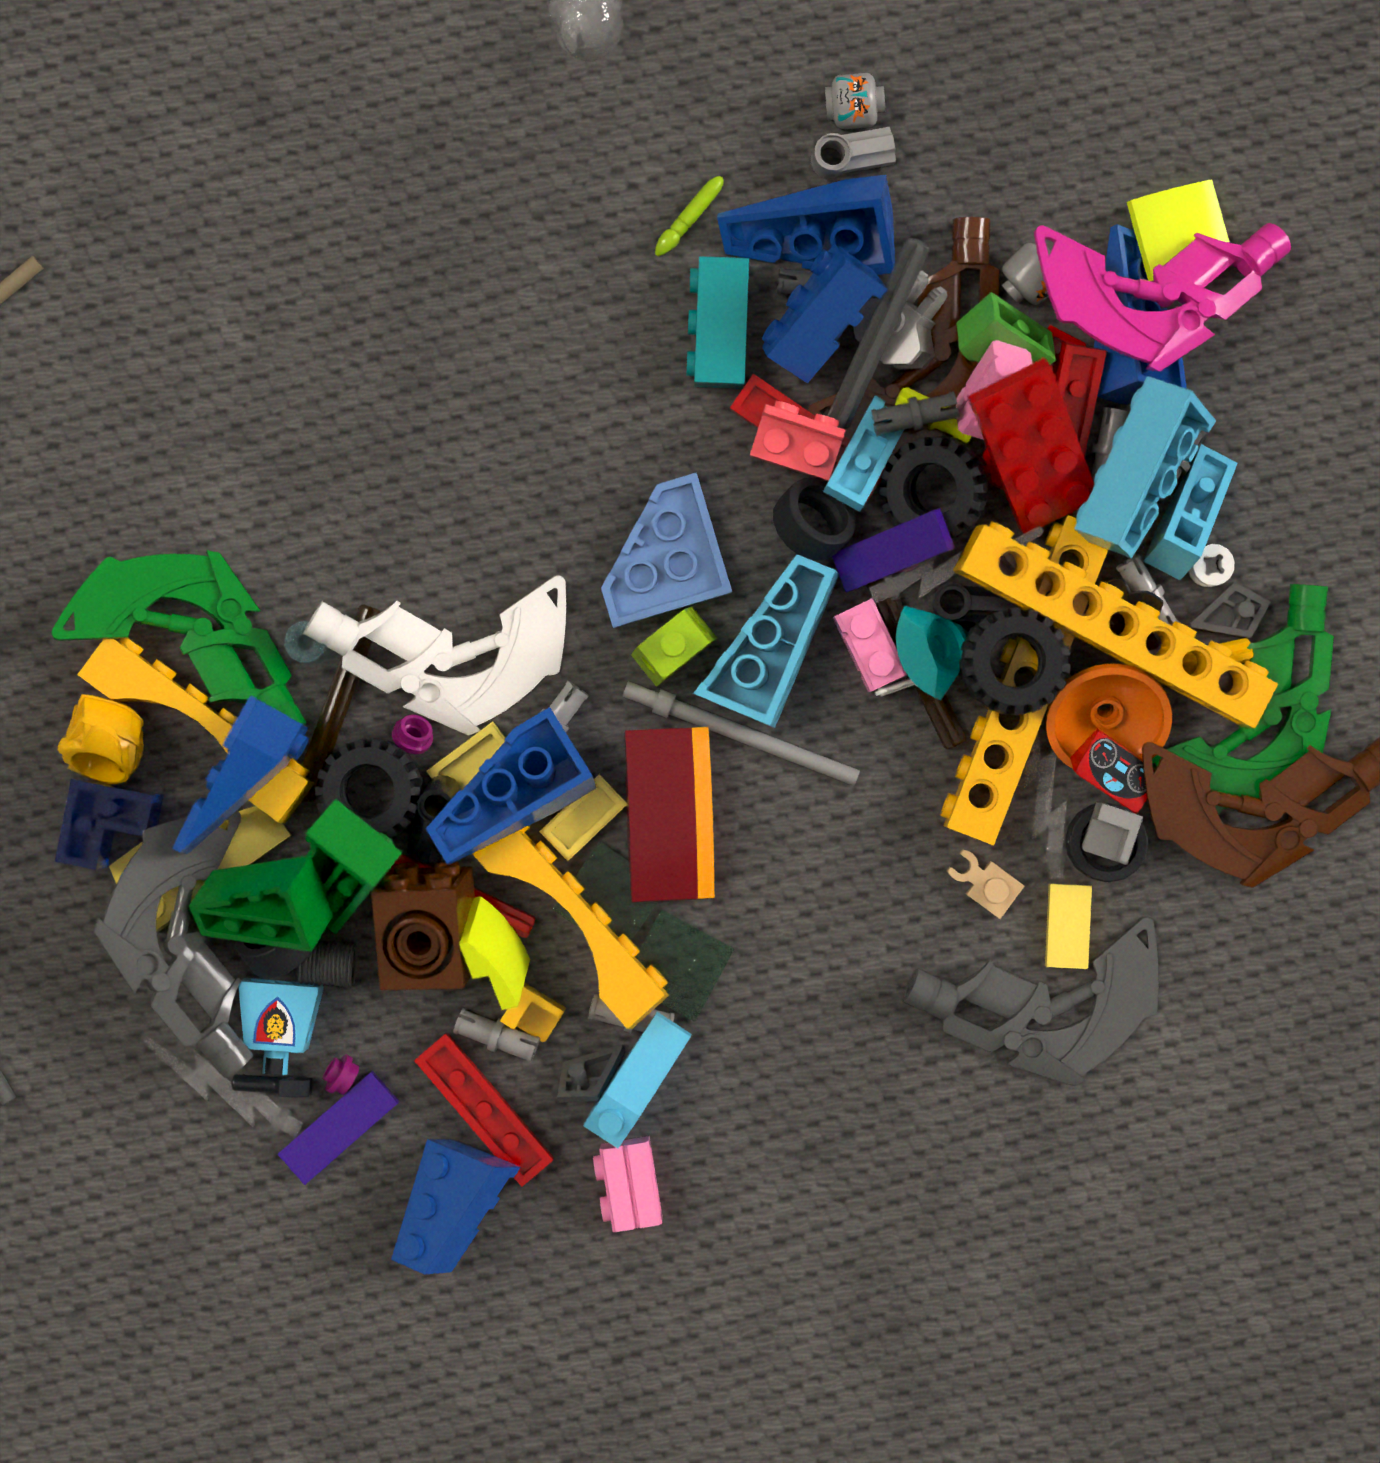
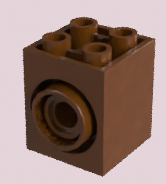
M414 862L394 865L393 869L388 871L371 892L380 990L464 989L471 974L459 942L472 900L475 898L473 868L460 867L459 862H454L450 865H447L446 862H440L431 868H419L418 863Z

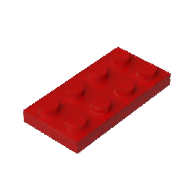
M1045 358L967 396L1018 528L1024 536L1079 509L1084 502L1088 501L1095 485L1052 367Z

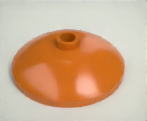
M1101 664L1074 674L1065 681L1067 683L1063 690L1058 691L1055 695L1056 699L1047 708L1045 726L1049 743L1057 757L1072 769L1070 757L1097 728L1142 759V746L1146 742H1152L1163 748L1172 727V708L1162 685L1144 670L1125 664ZM1103 704H1111L1106 710L1098 709Z

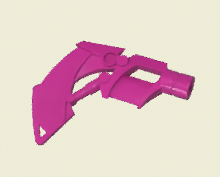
M1272 223L1263 225L1241 245L1195 233L1194 237L1196 239L1164 266L1158 264L1153 269V281L1140 278L1134 280L1117 276L1112 271L1106 272L1104 255L1046 226H1039L1034 231L1043 279L1058 321L1061 323H1073L1101 344L1133 359L1149 363L1146 368L1147 370L1159 372L1213 337L1215 334L1206 328L1204 323L1211 317L1227 320L1262 290L1261 276L1291 250V243L1286 233L1279 226ZM1045 239L1054 242L1050 254H1048ZM1230 266L1236 267L1245 276L1225 295L1205 289L1209 283ZM1115 291L1157 302L1161 307H1169L1176 300L1183 304V306L1157 312L1135 310L1123 306Z

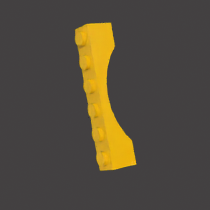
M120 638V640L103 639L77 674L111 700L121 703L147 702L161 704L183 712L207 729L217 739L226 753H229L223 744L238 717L225 708H222L219 713L206 704L208 698H210L208 695L191 683L185 689L175 682L173 678L177 673L160 660L156 659L153 664L149 663L140 656L144 649L130 638ZM291 758L289 764L248 801L275 821L286 824L314 785L312 781L306 778L310 770Z
M529 826L472 853L488 872L515 877L533 884L551 895L571 914L583 931L592 950L598 973L599 998L627 1029H633L669 996L663 988L668 984L663 975L652 964L648 968L641 964L635 957L640 952L637 946L624 933L617 937L608 926L612 919L597 902L590 906L580 895L585 890L580 882L569 871L562 875L552 864L557 859L555 854L541 840L535 844L525 832L530 828Z

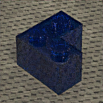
M85 778L71 779L55 862L94 870L108 867L114 832L119 831L142 836L144 830L157 826L164 794L115 784H105Z

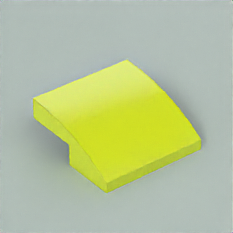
M1212 179L1164 190L1127 202L1148 281H1153V269L1158 264L1164 266L1196 239L1194 237L1195 233L1230 243Z
M475 897L472 900L459 946L472 979L489 976L501 1009L516 1008L519 1005L530 963L529 955L518 934L505 917L483 897Z

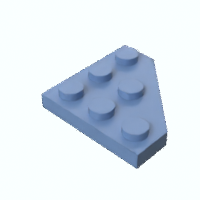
M697 472L656 485L612 570L604 581L601 590L613 629L732 593Z

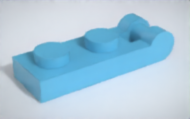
M876 395L869 404L823 490L826 494L859 512L867 501L904 431H895L876 437L871 410L887 408L884 405L886 401Z

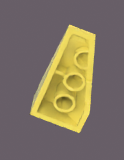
M256 806L238 811L241 814V821L218 870L253 864L292 835L283 823L275 821ZM228 820L223 822L219 827L226 830L227 825L229 823ZM142 842L109 866L116 884L131 858L141 847ZM206 880L196 881L191 902ZM175 887L161 896L156 916V933L169 925L179 887Z

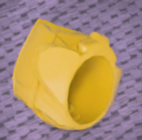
M82 694L78 704L74 706L65 738H62L58 744V751L62 754L63 761L68 764L67 769L104 784L126 782L138 768L143 756V719L134 709L124 703L94 695Z

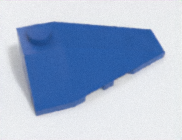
M886 175L845 179L721 212L717 215L723 247L727 255L772 263L782 259L801 263L802 268L811 270L816 257L823 250L829 251L835 243L874 270L877 275L890 274L895 266L893 209Z
M250 695L223 744L229 752L226 759H222L217 766L212 767L206 778V781H208L206 789L210 790L207 798L201 796L193 805L173 849L180 853L189 854L285 768L291 758L297 760L309 741V738L305 736L309 728Z

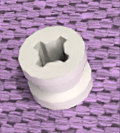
M1210 544L1205 546L1201 558L1188 572L1196 584L1202 587H1213L1225 583L1231 577L1235 562L1227 548L1218 544Z

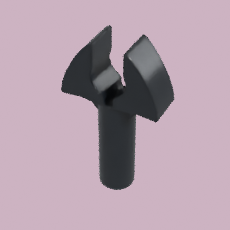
M235 1074L232 1078L231 1086L234 1091L278 1094V1097H309V1095H312L313 1078L297 1075L272 1077Z

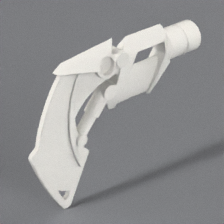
M556 575L500 613L503 627L501 631L471 643L467 641L454 647L452 646V632L445 628L440 631L400 608L399 605L401 603L398 601L381 613L359 622L347 615H343L339 610L322 601L303 633L342 655L343 669L387 694L401 687L405 692L414 694L415 698L405 704L404 708L469 736L481 731L477 727L478 725L496 717L520 701L546 675H555L559 672L566 627V583L562 576ZM553 588H557V607L547 594ZM365 636L407 661L387 670L353 649L358 640ZM499 648L494 665L472 675L445 677L425 672L431 664L435 665V668L440 671H446L450 667L475 659L477 655Z

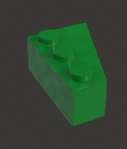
M335 799L306 832V841L310 843V851L306 856L311 855L333 913L327 928L334 934H337L402 852L394 846V843L388 836L376 832Z
M311 855L212 870L189 905L201 936L308 952L313 950L333 917Z

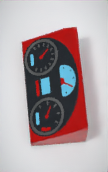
M1097 728L1070 757L1073 770L1087 782L1137 814L1147 800L1143 759Z

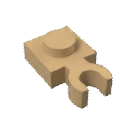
M961 850L959 854L969 861V869L964 873H958L955 869L949 867L947 869L948 874L957 881H969L972 883L966 895L1001 919L1022 891L1024 885L992 861H989L982 870L973 853Z

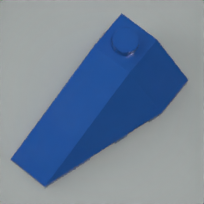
M1118 224L1110 227L1105 263L1106 272L1112 271L1117 276L1134 280L1139 278L1148 280L1134 230ZM1115 291L1125 307L1149 312L1167 310L1166 308L1161 309L1157 302ZM1097 340L1094 341V348L1107 351L1097 397L1122 405L1131 404L1134 393L1139 388H1142L1147 376L1187 389L1182 357L1160 372L1147 370L1146 368L1149 363L1133 359L1101 344Z
M550 707L515 727L504 739L505 742L490 759L487 758L478 768L479 772L465 788L458 791L427 826L426 830L447 865L563 809L597 788L591 772Z

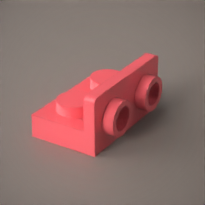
M776 401L774 407L766 404L750 457L828 482L846 430L838 428L840 421L822 414H816L814 419L798 415L800 408L781 401Z

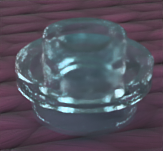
M309 621L295 623L288 629L285 635L286 651L293 659L299 662H313L320 658L326 649V645L314 639L313 646L308 650H303L299 646V639L304 635V630Z

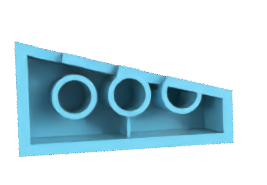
M1149 376L1146 377L1142 388H1139L1132 397L1131 411L1124 425L1119 427L1114 435L1111 453L1106 463L1099 467L1095 475V486L1088 501L1084 502L1079 508L1076 517L1077 524L1074 528L1088 542L1130 558L1133 557L1159 514L1158 505L1156 504L1159 498L1170 496L1178 484L1176 479L1178 467L1183 460L1191 462L1199 448L1194 442L1201 430L1209 433L1216 422L1191 390Z
M796 555L765 596V600L753 616L747 620L739 635L727 651H724L715 663V667L693 694L775 728L838 580L839 574L837 571Z

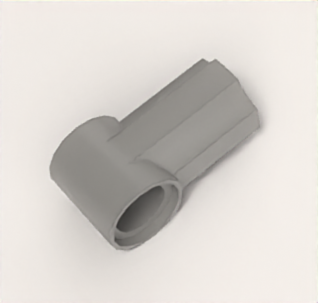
M890 127L845 135L837 133L826 134L817 141L811 155L813 171L825 179H833L844 173L884 167L896 163L895 143ZM825 148L837 150L840 153L841 162L836 165L825 163L822 160L820 151Z

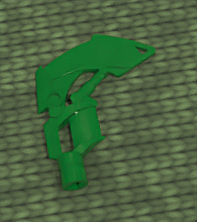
M206 550L207 556L157 554L124 561L107 557L78 589L52 629V637L57 641L128 638L133 624H145L169 629V632L184 634L186 636L179 648L183 655H189L211 695L208 698L209 702H237L246 704L251 695L305 726L307 724L286 686L292 674L267 630L252 628L251 621L245 615V613L261 612L219 552ZM161 598L182 601L207 613L223 629L213 631L212 623L207 618H193L173 613L168 615L147 609ZM74 613L75 631H65L63 628ZM234 648L254 650L272 685L264 689H256Z
M1290 584L1287 626H1283L1272 635L1251 643L1247 647V649H1253V657L1250 661L1269 671L1267 678L1278 683L1256 728L1238 726V730L1212 747L1208 746L1200 736L1166 748V750L1211 772V789L1238 796L1243 794L1259 798L1260 783L1265 779L1271 781L1309 752L1308 746L1311 745L1323 753L1332 709L1316 713V707L1319 704L1317 696L1329 690L1334 636L1324 631L1328 586ZM1300 635H1312L1309 676L1291 686L1295 638ZM1289 706L1281 729L1264 749L1246 760L1227 755L1247 740L1251 741L1272 725L1278 724L1282 718L1281 707ZM1156 755L1152 759V763H1155L1156 767L1161 757ZM1215 805L1218 815L1223 809H1226L1225 807Z

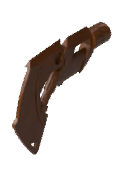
M959 217L953 219L952 262L937 273L929 276L926 288L918 296L919 306L935 287L941 286L947 291V300H945L944 304L941 305V308L931 319L936 323L931 329L935 356L925 369H909L888 385L887 388L881 387L872 377L850 426L843 428L846 430L844 436L851 440L875 395L886 401L885 406H895L898 394L903 388H909L919 379L923 380L951 356L949 344L959 342L956 323L960 320L961 272H979L978 303L991 292L999 297V269L989 264L990 219L983 217ZM959 349L957 359L947 377L938 387L925 396L931 398L954 391L957 398L962 388L966 387V382L975 370L978 362L969 361ZM837 393L811 404L808 407V411L816 415L821 414L820 411L828 406L831 409ZM928 424L923 425V430L914 431L913 428L904 429L890 457L898 453L900 447L906 443L914 442L916 439L924 437L945 436L948 433L936 428L930 430L927 428Z
M1380 737L1348 761L1325 755L1311 745L1308 746L1309 752L1271 781L1265 779L1260 783L1259 798L1215 791L1210 788L1211 772L1152 742H1146L1142 746L1143 773L1150 815L1156 836L1161 840H1173L1198 860L1224 873L1241 878V885L1254 888L1314 851V849L1303 844L1304 840L1315 836L1317 832L1329 835L1370 803L1369 792L1380 784ZM1156 754L1161 759L1153 772L1152 755ZM1345 775L1349 776L1355 784L1352 790L1324 811L1306 807L1307 804ZM1215 805L1237 810L1238 813L1266 818L1271 821L1279 820L1284 813L1288 814V818L1267 827H1234L1222 823Z

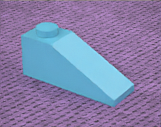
M1202 444L1190 463L1191 468L1183 476L1168 505L1143 561L1178 580H1181L1201 558L1237 466V462Z
M656 1012L609 1082L600 1100L591 1109L583 1126L611 1145L619 1148L692 1034L659 1012Z

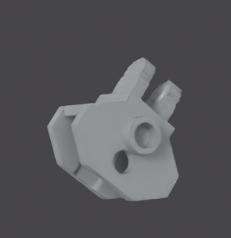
M923 270L920 271L880 358V361L884 364L893 365L897 369H925L935 356L931 329L936 323L931 319L941 308V305L944 304L945 300H947L948 295L943 287H935L917 308L913 303L922 293V290L926 288L929 281V275ZM879 298L869 299L859 310L864 317L856 328L853 327L855 339L859 342L862 340L879 302Z

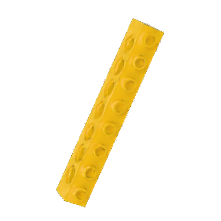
M1067 515L1062 518L1061 523L1054 521L1045 541V545L1051 547V554L1048 559L1059 565V559L1063 552L1074 553L1079 559V568L1087 572L1085 579L1095 584L1108 549L1085 540L1074 529L1077 524L1075 517ZM1045 572L1040 573L1035 582L1037 591L1043 596L1052 589V579ZM1079 592L1074 596L1072 606L1078 615H1083L1088 604V598L1085 594ZM1061 630L1065 636L1062 638L1063 642L1070 649L1074 636ZM1016 637V640L1008 638L1000 661L1006 663L1001 678L996 677V679L1006 686L1016 687L1014 675L1021 667L1030 669L1035 676L1038 668V657L1036 651L1032 649L1027 640L1021 637ZM1048 704L1035 712L1019 714L1020 721L1012 730H1007L1001 726L999 712L988 710L986 717L978 716L970 735V739L976 741L971 756L966 754L962 756L955 777L961 779L955 795L948 793L940 813L941 817L946 818L944 827L994 846ZM994 744L1000 746L1005 754L1003 764L996 769L988 767L984 761L985 750ZM982 783L989 789L990 798L986 805L974 807L969 801V791L974 785Z
M991 522L989 527L986 525L975 527L953 569L955 573L1024 610L1031 609L1037 611L1038 615L1042 617L1047 616L1054 622L1052 625L1126 665L1144 670L1159 683L1231 722L1245 728H1256L1278 686V683L1267 678L1269 673L1267 669L1246 660L1244 665L1230 658L1233 651L1214 641H1210L1208 645L1194 638L1197 632L1192 628L1176 621L1173 622L1172 626L1158 619L1160 612L1155 608L1139 601L1136 606L1121 599L1124 594L1123 591L1105 582H1101L1099 586L1085 579L1086 571L1071 563L1064 562L1063 566L1056 564L1048 559L1051 553L1032 542H1028L1026 547L1011 539L1014 533L1000 524ZM1005 552L1010 553L1016 561L1015 571L1010 576L1004 575L998 566L999 558ZM1042 572L1047 573L1051 577L1053 584L1051 591L1046 596L1041 595L1035 586L1036 578ZM1079 592L1085 594L1089 601L1088 610L1081 616L1074 611L1072 606L1073 598ZM1115 612H1119L1125 620L1124 630L1119 635H1115L1109 627V620ZM1152 632L1157 633L1161 639L1160 650L1154 655L1149 653L1146 648V639ZM1191 651L1197 658V667L1193 673L1187 674L1183 669L1182 661L1184 656ZM1227 671L1233 678V686L1228 693L1224 694L1219 688V678Z

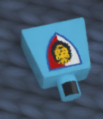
M244 978L241 980L238 988L243 1041L249 1049L264 1050L263 1074L287 1075L289 1052L304 1053L309 1048L324 986L322 984L320 986L318 984L304 985V983L300 984L296 981Z

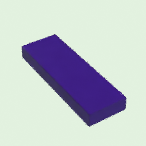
M937 509L839 550L832 557L847 593L955 549L941 510Z
M371 1071L282 1149L278 1156L299 1180L306 1185L397 1105L399 1100L379 1077Z

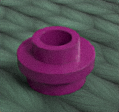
M407 715L394 725L392 738L394 743L403 751L410 754H422L428 751L432 745L433 730L431 724L425 718L419 715Z
M345 1054L340 1060L336 1057L331 1060L322 1078L327 1081L325 1091L331 1094L336 1091L344 1095L349 1090L359 1071V1066L352 1062L353 1058Z

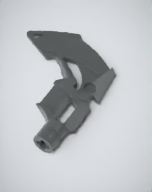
M238 811L227 819L229 823L226 830L218 827L189 854L180 853L173 849L187 818L170 821L144 830L141 847L121 874L108 902L103 921L96 919L94 933L134 994L141 981L145 980L147 987L154 991L151 1008L184 1047L196 1044L207 1059L211 1060L210 1062L223 1078L233 1075L253 1056V1053L240 1037H237L235 1031L227 1023L233 998L241 979L239 977L235 979L204 942L206 936H201L200 932L187 933L190 920L189 905L193 888L196 886L197 880H206L212 870H218L241 821V814ZM179 887L175 908L171 913L167 938L163 943L164 951L173 957L167 965L157 940V909L161 896L169 890ZM181 982L211 1017L209 1024L202 1031L197 1029L175 1002Z
M1142 917L1091 961L1096 973L1094 979L1068 993L1065 991L1051 999L1046 984L1041 982L1037 985L993 966L995 961L989 960L971 976L955 984L939 979L937 976L917 968L911 975L902 998L903 1003L921 1011L924 1010L926 1013L941 1019L943 1032L990 1053L1003 1045L1010 1050H1016V1055L1006 1065L1076 1086L1086 1081L1081 1076L1113 1054L1131 1036L1144 1018L1154 1016L1157 1013L1159 966L1154 922L1149 917ZM1142 930H1146L1147 947L1136 936ZM1094 996L1091 1013L1076 1023L1048 1030L1025 1028L1031 1018L1038 1024H1047L1051 1019L1074 1008V1005ZM965 999L1005 1018L986 1029L953 1013L959 1001Z

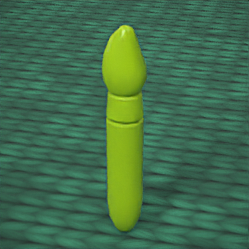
M716 176L709 180L681 212L670 229L665 230L661 234L655 247L656 256H662L678 245L680 237L689 230L721 191L724 182L723 177Z

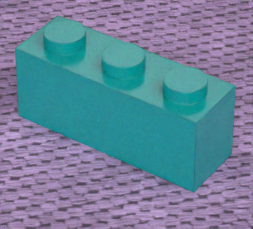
M699 256V268H690V293L698 294L697 310H689L688 335H696V351H687L686 376H695L694 387L744 388L749 258Z

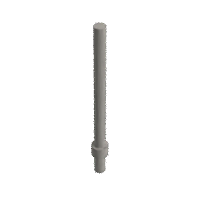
M628 681L622 697L653 708L652 713L665 718L668 715H672L697 726L708 727L710 731L853 786L859 776L860 770L676 700L675 694L662 689L658 693Z

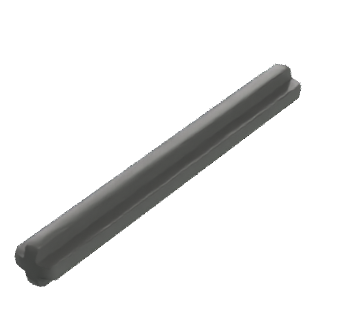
M906 240L886 284L888 290L879 299L827 415L840 421L838 428L843 429L850 426L926 260L929 247L920 240Z

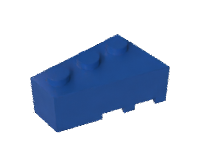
M835 243L829 251L823 250L816 257L811 266L813 274L804 286L800 284L793 290L786 303V306L789 308L780 321L775 319L770 323L762 337L764 341L762 348L766 356L806 383L813 378L839 347L837 340L847 326L850 324L856 328L862 321L864 315L859 310L870 297L875 295L880 299L888 290L874 270Z
M427 1139L391 1260L422 1274L452 1272L479 1231L477 1226L487 1211L494 1209L500 1200L498 1197L500 1191L509 1178L515 1177L521 1167L453 1139Z

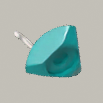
M904 606L897 625L896 647L901 665L909 678L879 688V691L875 692L876 696L880 695L882 697L915 685L932 697L942 700L960 671L959 659L962 657V651L960 650L962 643L968 637V632L961 625L938 615Z

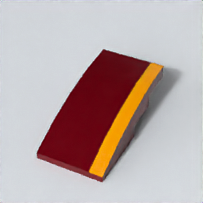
M709 728L625 730V781L631 903L714 899V842Z

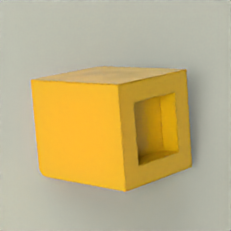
M524 982L518 1007L507 1009L500 1022L513 1030L517 1026L532 1036L540 1037L541 1042H545L562 1017L566 1007Z

